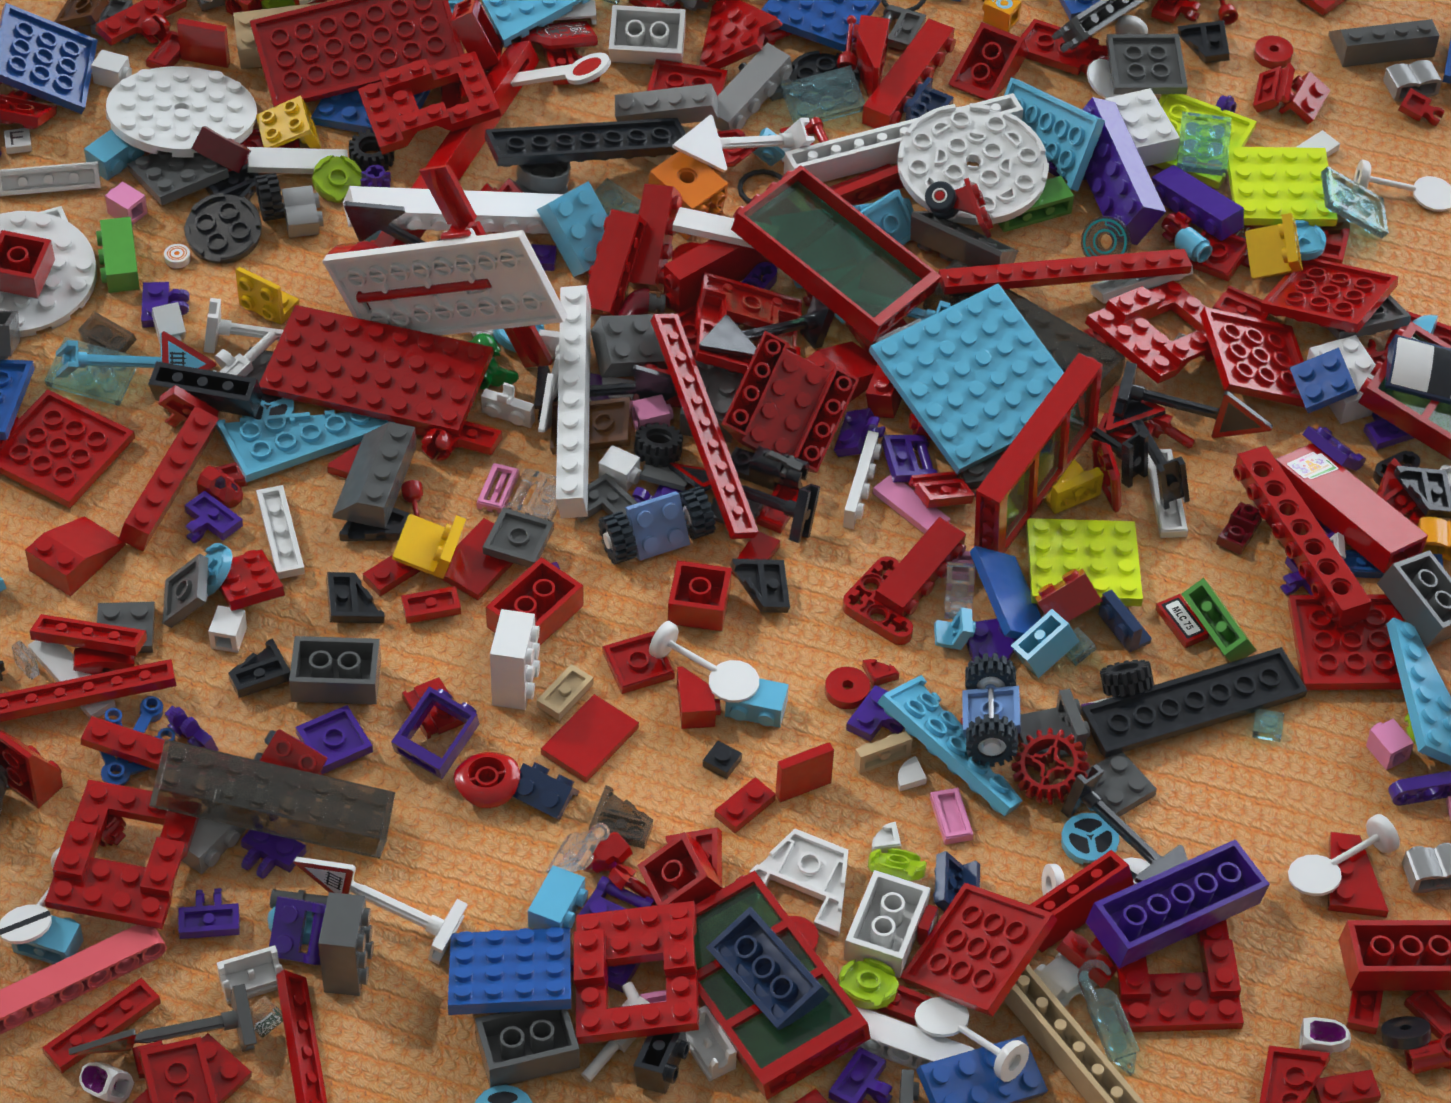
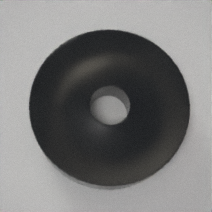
M1396 1017L1386 1021L1381 1027L1382 1041L1390 1048L1400 1050L1416 1049L1426 1045L1431 1040L1429 1022L1419 1017Z

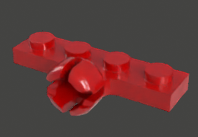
M142 0L97 23L95 31L111 46L136 33L141 34L149 43L158 44L159 41L157 39L162 41L170 32L171 23L166 17L185 8L187 0Z
M465 421L460 436L451 435L441 428L427 430L415 427V434L424 436L421 440L423 453L433 460L438 452H440L436 459L439 462L446 460L457 447L492 455L503 439L501 430Z

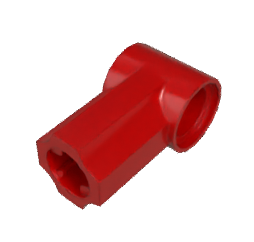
M1451 1031L1445 1033L1441 1039L1430 1041L1422 1047L1404 1050L1408 1070L1412 1074L1442 1067L1451 1070V1052L1447 1050V1048H1451Z

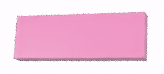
M891 475L873 487V494L924 534L938 517L950 523V518L937 508H927L914 490L904 482H893Z

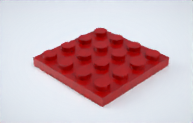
M1316 258L1301 260L1303 271L1287 273L1261 302V312L1270 313L1277 317L1292 318L1298 322H1310L1321 327L1337 328L1347 333H1358L1398 286V276Z
M1204 307L1200 317L1224 391L1306 408L1290 370V367L1304 362L1292 326Z
M47 389L12 426L8 439L0 440V474L71 508L135 439V434L133 430Z
M1367 594L1372 601L1367 619L1337 628L1333 620L1327 617L1323 605L1314 595H1289L1288 607L1300 677L1307 690L1402 689L1386 624L1393 617L1403 622L1404 619L1385 594Z
M964 883L900 977L908 985L993 1017L1058 919L1051 912Z

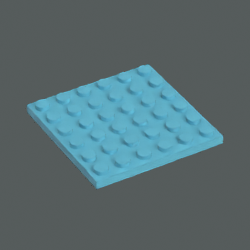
M999 284L871 345L869 349L870 354L956 474L1006 450L1064 373Z

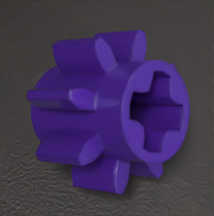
M371 165L366 169V172H361V187L390 188L391 173L385 172L383 166Z

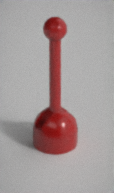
M1219 0L1221 4L1218 9L1219 20H1224L1225 25L1234 23L1238 19L1236 8L1231 4H1226L1224 0Z
M853 15L847 17L849 26L846 51L841 53L837 60V68L846 72L854 71L857 65L856 55L851 52L853 25L856 23V17Z
M418 480L406 481L401 486L402 496L404 500L412 503L414 515L420 517L417 503L423 496L422 483Z

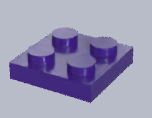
M348 705L296 726V734L300 741L328 758L321 770L322 774L373 752L371 742Z

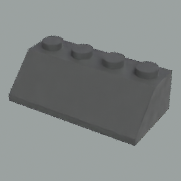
M1432 19L1329 31L1328 34L1342 67L1434 57L1440 36Z
M929 211L912 212L910 239L918 243L917 247L929 252L933 249L940 253L939 257L951 262L955 259L961 262V267L1014 263L1019 252L959 223L939 219Z
M388 422L364 434L333 511V518L386 528L416 450L415 427Z

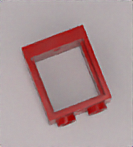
M464 0L455 4L451 24L467 53L476 52L483 70H492L495 64L500 62L503 44L479 0Z

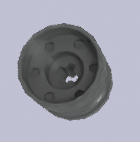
M570 162L517 165L516 183L524 193L565 194L568 192L567 184L570 178Z

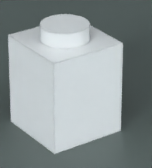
M101 50L91 64L94 84L114 88L122 79L132 75L129 57Z
M178 302L152 308V318L159 344L160 334L163 331L182 341L181 339L185 338L186 330Z
M612 445L599 461V477L608 474L626 492L633 484H637L640 480L642 472L640 469V457Z
M217 606L208 631L210 647L212 649L238 653L247 629L245 610L237 609L231 611L229 607Z

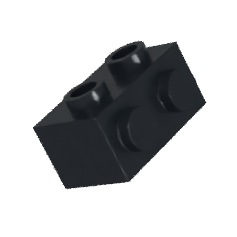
M686 1032L646 1037L633 1065L637 1087L666 1094L670 1084H674L677 1080L678 1066L681 1059L685 1060L689 1053L690 1042L687 1041Z

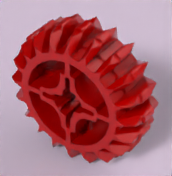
M1050 727L1047 730V735H1042L1041 730H1037V738L1033 739L1032 736L1027 735L1026 740L1028 744H1018L1021 752H1017L1016 756H1013V759L1017 761L1011 764L1012 771L1016 772L1013 775V779L1015 782H1019L1018 789L1020 791L1027 790L1026 797L1028 799L1036 795L1037 803L1040 804L1044 798H1047L1048 804L1053 805V798H1058L1059 802L1063 804L1065 802L1064 795H1069L1077 776L1082 774L1087 779L1088 774L1084 771L1090 769L1089 762L1085 761L1088 758V754L1086 751H1081L1083 745L1080 741L1074 743V735L1070 734L1064 738L1065 733L1062 729L1058 731L1057 735L1053 734V730ZM1049 748L1045 754H1036L1043 749ZM1061 750L1072 757L1074 761L1073 767L1067 766V762L1060 760ZM1054 761L1055 768L1052 767V770L1046 771L1045 766H1049V763ZM1028 766L1034 767L1035 771L1041 773L1040 783H1037L1028 775ZM1056 779H1065L1058 784L1051 785Z

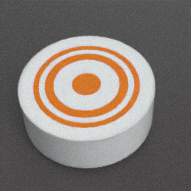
M183 244L170 245L164 251L165 263L175 269L187 266L191 260L189 248Z

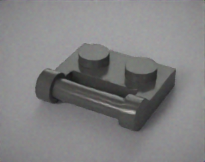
M887 5L883 12V18L890 19V23L892 20L898 19L888 35V46L905 51L925 24L926 15L898 6Z

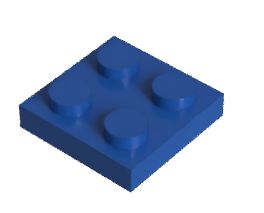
M1339 347L1290 367L1308 414L1358 394Z

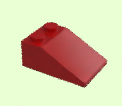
M861 15L859 24H854L853 39H857V42H853L851 52L856 55V66L860 73V80L869 98L881 83L887 56L890 19Z
M981 22L948 85L983 100L996 98L1009 83L1010 78H1013L1019 71L1029 52L1024 38Z
M853 341L817 350L806 358V360L829 372L837 367L859 379L849 403L867 390L878 364L871 354Z
M83 516L44 532L25 549L30 572L71 597L113 558L126 543L119 540V537Z
M0 730V764L8 773L7 785L39 809L63 787L62 771L54 761H47L32 745L27 746L17 738Z

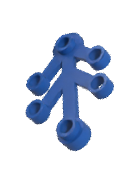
M149 696L142 700L140 704V717L133 730L145 733L150 722H156L162 717L163 703L155 696ZM110 708L105 712L104 720L123 726L122 712L119 709ZM110 716H116V717H118V718L115 719V720H112V719H110L109 717H110ZM170 728L161 729L158 732V736H155L160 739L163 736H169L171 739L166 741L175 743V732ZM99 751L105 764L101 770L103 782L124 786L129 781L130 775L149 769L155 770L134 762L129 763L128 760L119 757L116 759L113 755ZM113 771H118V772H120V773H119V774H113V773H111V772H113Z

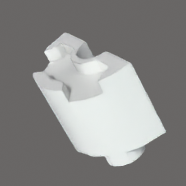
M1058 953L1055 959L1047 966L1041 964L1034 970L1064 1007L1077 994L1083 995L1097 986L1093 980L1061 953Z

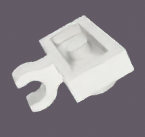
M504 382L502 393L485 388L481 395L482 413L494 418L497 417L510 421L515 425L532 427L535 422L534 404L515 398L514 385Z

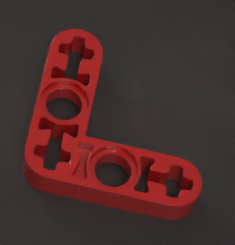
M884 556L878 559L844 595L843 611L847 616L896 645H905L912 639V622L875 599L876 590L870 591L864 587L868 583H874L879 587L899 564L895 558ZM883 570H887V571L883 574V578H882V577H881V576H882V571H883ZM877 613L883 615L885 619L883 621H874L870 616Z

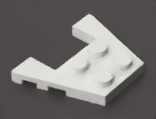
M794 829L769 852V856L760 865L757 864L753 867L750 873L755 870L766 886L769 880H773L823 900L824 902L814 920V925L819 930L837 937L839 936L848 849ZM756 893L746 900L757 904L761 897Z

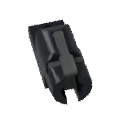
M758 446L755 453L735 447L731 455L739 478L773 491L777 484L800 489L802 487L801 479L806 480L809 471L808 462L762 446Z

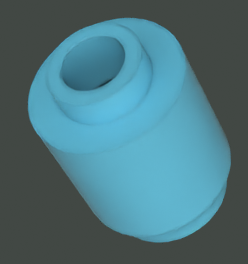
M1192 227L1181 229L1175 236V247L1177 249H1185L1188 258L1192 261L1202 263L1212 253L1210 242Z

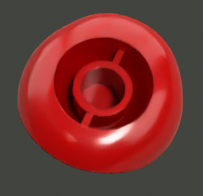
M482 752L472 755L463 761L454 772V783L457 790L467 801L480 808H495L508 802L516 792L520 781V768L517 762L512 757L497 752Z

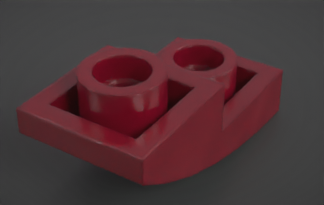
M202 126L191 148L214 162L238 173L241 172L251 153V150L231 138L223 137L207 126Z
M1240 502L1231 513L1228 524L1219 534L1216 545L1241 555L1262 521L1259 509L1253 505Z

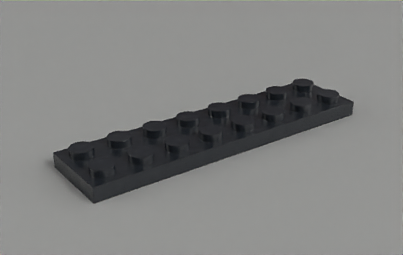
M678 118L485 129V140L496 165L510 167L512 165L558 164L572 161H606L617 158L632 159L634 157L674 155L678 150L674 149L672 145L686 133Z
M1280 647L1156 684L1151 689L1144 690L1142 693L1137 692L1135 695L1127 694L1123 697L1117 696L1083 706L1081 708V716L1084 721H1087L1090 733L1103 757L1106 758L1303 698L1308 690L1285 651Z

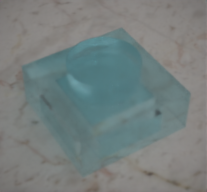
M1079 627L1073 631L1080 642L1065 654L1075 666L1097 649L1095 644Z
M1257 709L1254 715L1252 737L1280 742L1284 713Z

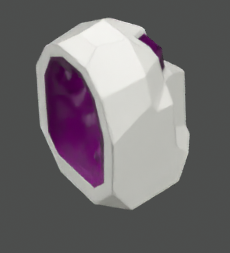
M1303 1018L1300 1029L1299 1049L1327 1052L1331 1055L1333 1052H1341L1350 1047L1351 1034L1344 1024L1333 1019Z
M103 1062L87 1063L82 1067L79 1081L84 1091L113 1103L124 1102L130 1096L134 1085L131 1074Z

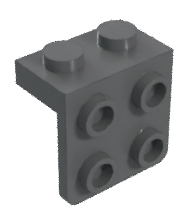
M1070 688L1059 690L1056 708L1021 714V733H1018L1022 743L1028 744L1026 740L1027 735L1032 736L1033 739L1037 738V730H1041L1042 735H1047V730L1050 727L1054 735H1057L1060 729L1064 730V738L1070 734L1074 735V743L1080 741L1083 745L1081 751H1085L1087 738L1090 737V729L1087 721L1082 720L1079 700L1074 699ZM1049 748L1043 749L1036 754H1045ZM1060 751L1061 758L1070 756L1065 751Z

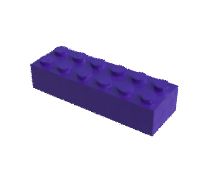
M1092 97L1082 110L1105 120V123L1084 175L1103 217L1119 223L1126 233L1127 243L1138 245L1165 214L1166 210L1116 103ZM1107 221V224L1114 226L1120 235L1123 234L1116 224ZM1108 226L1109 230L1116 235L1117 241L1124 242V236L1120 237L1114 228Z
M1235 839L1094 902L1086 924L1116 965L1121 968L1260 904L1270 883Z

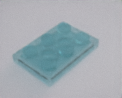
M851 65L781 84V91L793 123L799 118H809L810 120L814 117H819L822 122L862 112L863 105L865 104Z
M1182 111L1177 167L1187 172L1226 176L1232 117Z
M1328 166L1321 171L1325 207L1330 212L1337 213L1348 222L1360 226L1367 233L1374 234L1381 239L1389 233L1384 198Z
M65 337L61 344L62 346L67 340L78 341V352L97 355L134 356ZM55 357L44 381L48 387L120 406L136 368L86 366V368H77L67 378L56 377V372L64 364H62V357Z

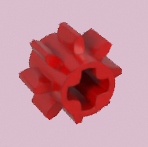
M1179 211L1176 214H1168L1161 224V227L1165 230L1162 236L1169 242L1175 243L1176 234L1181 229L1191 227L1189 223L1192 219Z
M109 815L99 845L106 847L108 844L110 846L115 844L117 846L126 837L123 833L126 823L122 817Z

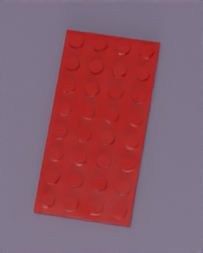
M333 0L250 20V26L273 107L300 95L304 102L308 103L356 91L358 88L368 84L380 82L379 73L410 64L413 61L427 59L430 66L464 54L460 38L451 24L452 12L448 0Z
M295 305L259 385L263 394L427 430L441 428L451 435L460 436L494 351L491 346Z

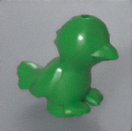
M479 333L471 341H468L491 346L494 351L479 389H487L490 384L498 387L503 385L504 382L511 385L517 382L519 379L518 373L500 367L498 361L494 358L501 355L499 353L501 349L498 347L494 337L486 333Z

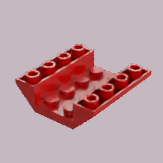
M764 331L721 425L738 443L754 451L757 450L758 446H762L778 453L792 455L809 463L808 472L817 473L859 379L837 367L829 372L787 350L789 342Z

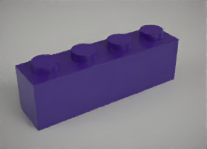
M1174 164L1151 177L1163 205L1176 213L1179 211L1186 214L1192 219L1191 223L1206 230L1207 233L1222 241L1244 228V208Z

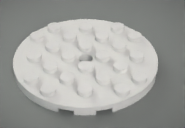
M170 66L142 69L138 73L122 79L111 90L106 101V118L111 124L112 131L120 139L135 148L149 153L157 154L158 151L171 152L172 157H194V153H198L191 148L202 126H207L223 137L231 138L240 144L253 132V126L256 123L257 117L256 102L251 93L240 82L223 75L220 71L195 67Z
M970 103V107H956L955 104L946 105L925 113L906 130L898 151V172L903 186L910 196L929 212L931 210L926 204L925 192L931 184L944 181L956 190L966 186L964 179L969 177L971 183H977L979 190H981L986 203L982 207L985 206L992 223H1001L1026 212L1043 193L1047 181L1049 163H1047L1046 149L1042 141L1030 126L1009 112L1005 111L1002 114L990 110L991 106ZM967 162H977L979 164V167L971 165L967 166ZM960 210L954 217L946 219L962 224L979 225L975 215Z
M13 211L0 214V232L5 230L50 239L55 256L54 264L39 298L0 291V311H18L20 337L37 335L36 331L48 327L54 329L71 319V314L78 308L82 309L85 306L96 284L97 266L95 255L88 239L71 223L47 213Z

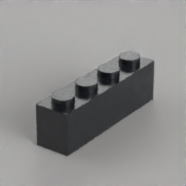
M157 361L148 383L156 401H159L163 393L176 385L220 412L255 418L263 398L262 390L256 378Z

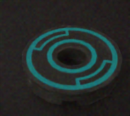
M1101 216L1093 219L1085 226L1081 235V247L1086 257L1129 253L1132 242L1130 241L1131 234L1123 221L1115 217ZM1105 234H1108L1112 239V244L1107 249L1101 245V238Z

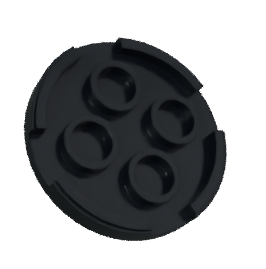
M819 51L805 53L792 62L793 71L789 79L795 87L793 96L803 103L816 107H834L851 100L858 92L860 85L859 70L857 66L854 71L850 72L839 70L837 68L839 53L836 55L820 53Z
M216 193L201 199L191 208L184 226V232L190 249L198 257L211 263L227 264L246 257L254 250L261 238L262 223L258 210L245 197L241 198L235 195Z

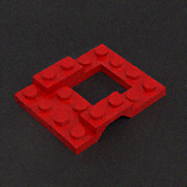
M475 51L446 61H440L430 66L427 59L413 61L410 64L379 73L380 82L358 88L382 155L407 147L415 134L421 130L439 126L454 132L501 117L499 106ZM460 80L468 99L467 103L458 104L446 109L444 102L419 109L413 95Z
M704 272L701 278L700 296L696 305L694 335L697 336L695 360L707 365L721 367L731 372L745 374L752 358L699 349L700 342L725 315H728L735 323H742L755 328L799 319L802 316V300ZM798 330L775 335L789 342L787 350L800 356L801 347L796 346Z
M1174 280L1150 290L1141 286L1111 298L1107 301L1104 309L1087 315L1085 321L1087 326L1128 360L1137 364V367L1157 384L1175 377L1189 361L1202 356L1208 362L1214 360L1200 317L1201 311L1206 306ZM1172 310L1197 331L1170 341L1166 335L1158 331L1147 320Z
M88 779L74 821L69 822L52 869L53 879L45 899L46 908L163 929L172 901L174 881L181 861L187 857L203 809V801ZM109 815L164 825L160 837H156L146 867L94 858Z
M694 901L576 915L574 983L576 986V1039L578 1044L699 1030L698 976L694 944L697 924ZM664 960L666 1002L608 1008V967Z
M1226 920L1196 933L1203 972L1149 974L1146 956L1121 968L1116 965L1119 983V1011L1123 1033L1243 1028L1244 1020L1240 1003L1241 986L1233 940L1229 939Z

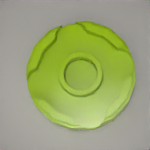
M326 156L314 168L312 176L314 189L327 201L341 203L344 201L350 186H361L362 171L355 161L346 156Z
M891 848L888 849L887 853H881V849L871 852L867 867L871 872L876 870L907 881L920 880L925 876L927 863L925 860L921 861V857L916 853Z
M863 958V961L856 962V959L849 961L842 967L838 978L839 985L853 1004L862 1009L877 1010L888 1006L894 1001L899 986L894 970L884 962L872 958Z

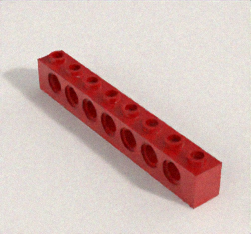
M1265 445L1238 453L1235 466L1233 467L1236 480L1241 482L1248 498L1253 500L1259 509L1260 516L1267 521L1274 537L1279 539L1285 548L1288 558L1292 559L1298 567L1300 576L1303 579L1305 578L1311 587L1312 594L1323 605L1327 617L1333 620L1337 628L1367 619L1372 603L1371 599L1268 447Z

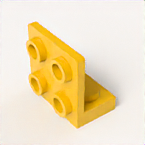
M301 95L257 114L256 119L264 147L277 148L300 138L303 144L307 143L310 149H321L316 126L313 119H311L312 113Z
M1292 213L1281 215L1282 224L1247 230L1245 232L1252 279L1303 271L1297 226Z
M238 267L235 270L239 305L246 310H251L269 321L282 325L290 317L294 306H300L299 299L281 291L279 285L242 267Z
M1073 459L1057 483L1052 486V490L1044 501L1053 513L1056 514L1097 497L1101 493L1104 474L1098 467L1084 471L1078 462Z
M409 514L392 559L443 579L466 519L456 515L452 525L447 523L446 527Z

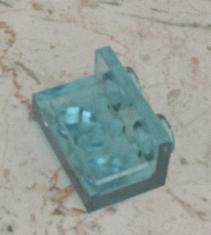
M606 178L595 190L608 216L611 209L639 215L641 200L610 179Z

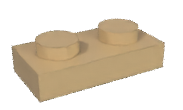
M571 664L537 699V707L560 720L592 687L594 677Z
M904 731L899 734H891L885 739L874 743L863 744L855 750L854 766L856 770L861 774L910 756L911 736Z

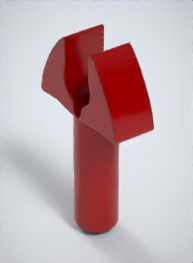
M1164 414L1147 422L1155 424L1154 436L1157 439L1161 434H1166L1188 449L1192 448L1195 443L1194 439L1171 425L1170 422L1173 418L1171 415Z
M618 863L613 867L608 877L621 891L624 887H628L643 898L648 896L654 899L648 886L634 877L637 872L636 870Z

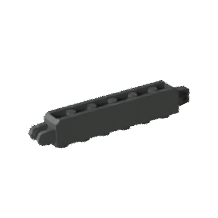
M1100 0L1068 21L1052 35V38L1054 40L1061 37L1066 43L1060 48L1063 53L1069 49L1072 50L1148 0Z

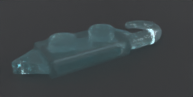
M1097 959L1088 960L1081 965L1077 975L1078 984L1087 1003L1086 1007L1108 1060L1116 1063L1131 1076L1134 1074L1136 1053L1140 1049L1117 994L1104 988L1094 990L1089 979V971L1092 968H1100L1106 975H1111V970L1103 961Z

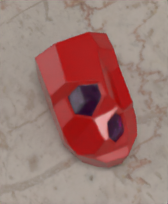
M207 466L201 472L196 482L198 494L206 491L227 508L236 507L243 500L242 488L235 482L234 478L222 472L218 467Z
M612 832L592 848L580 860V864L585 872L596 874L602 871L611 872L617 863L623 864L632 856L633 852L619 833Z

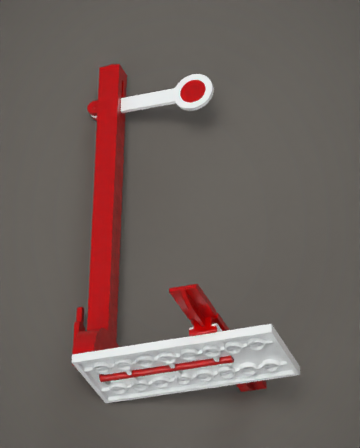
M530 41L511 43L506 48L500 58V62L495 64L491 72L485 74L499 106L501 117L454 132L450 131L426 167L419 170L420 176L411 187L413 189H429L447 224H452L448 231H444L441 234L442 240L407 245L381 231L376 240H371V242L361 241L337 245L323 259L322 262L353 317L439 336L504 329L524 368L549 366L552 364V357L535 325L564 322L568 316L524 231L487 235L480 221L475 222L477 215L465 195L459 180L486 142L485 129H494L523 85L567 79L570 84L574 85L590 82L600 77L610 67L611 61L607 54L593 53L580 58L573 64L534 70L540 60ZM403 229L420 239L426 231L422 229Z

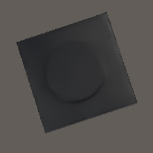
M717 741L703 759V767L728 779L742 760V753Z

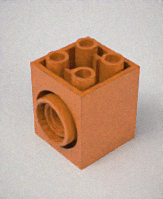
M678 151L650 171L648 184L674 186L682 196L683 208L720 216L723 215L728 183L708 165ZM677 232V233H679L685 240H687L688 238H690L691 236H693V235H689V234Z

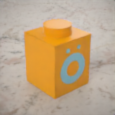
M985 0L982 6L984 11L983 22L1009 32L1020 19L1022 1Z

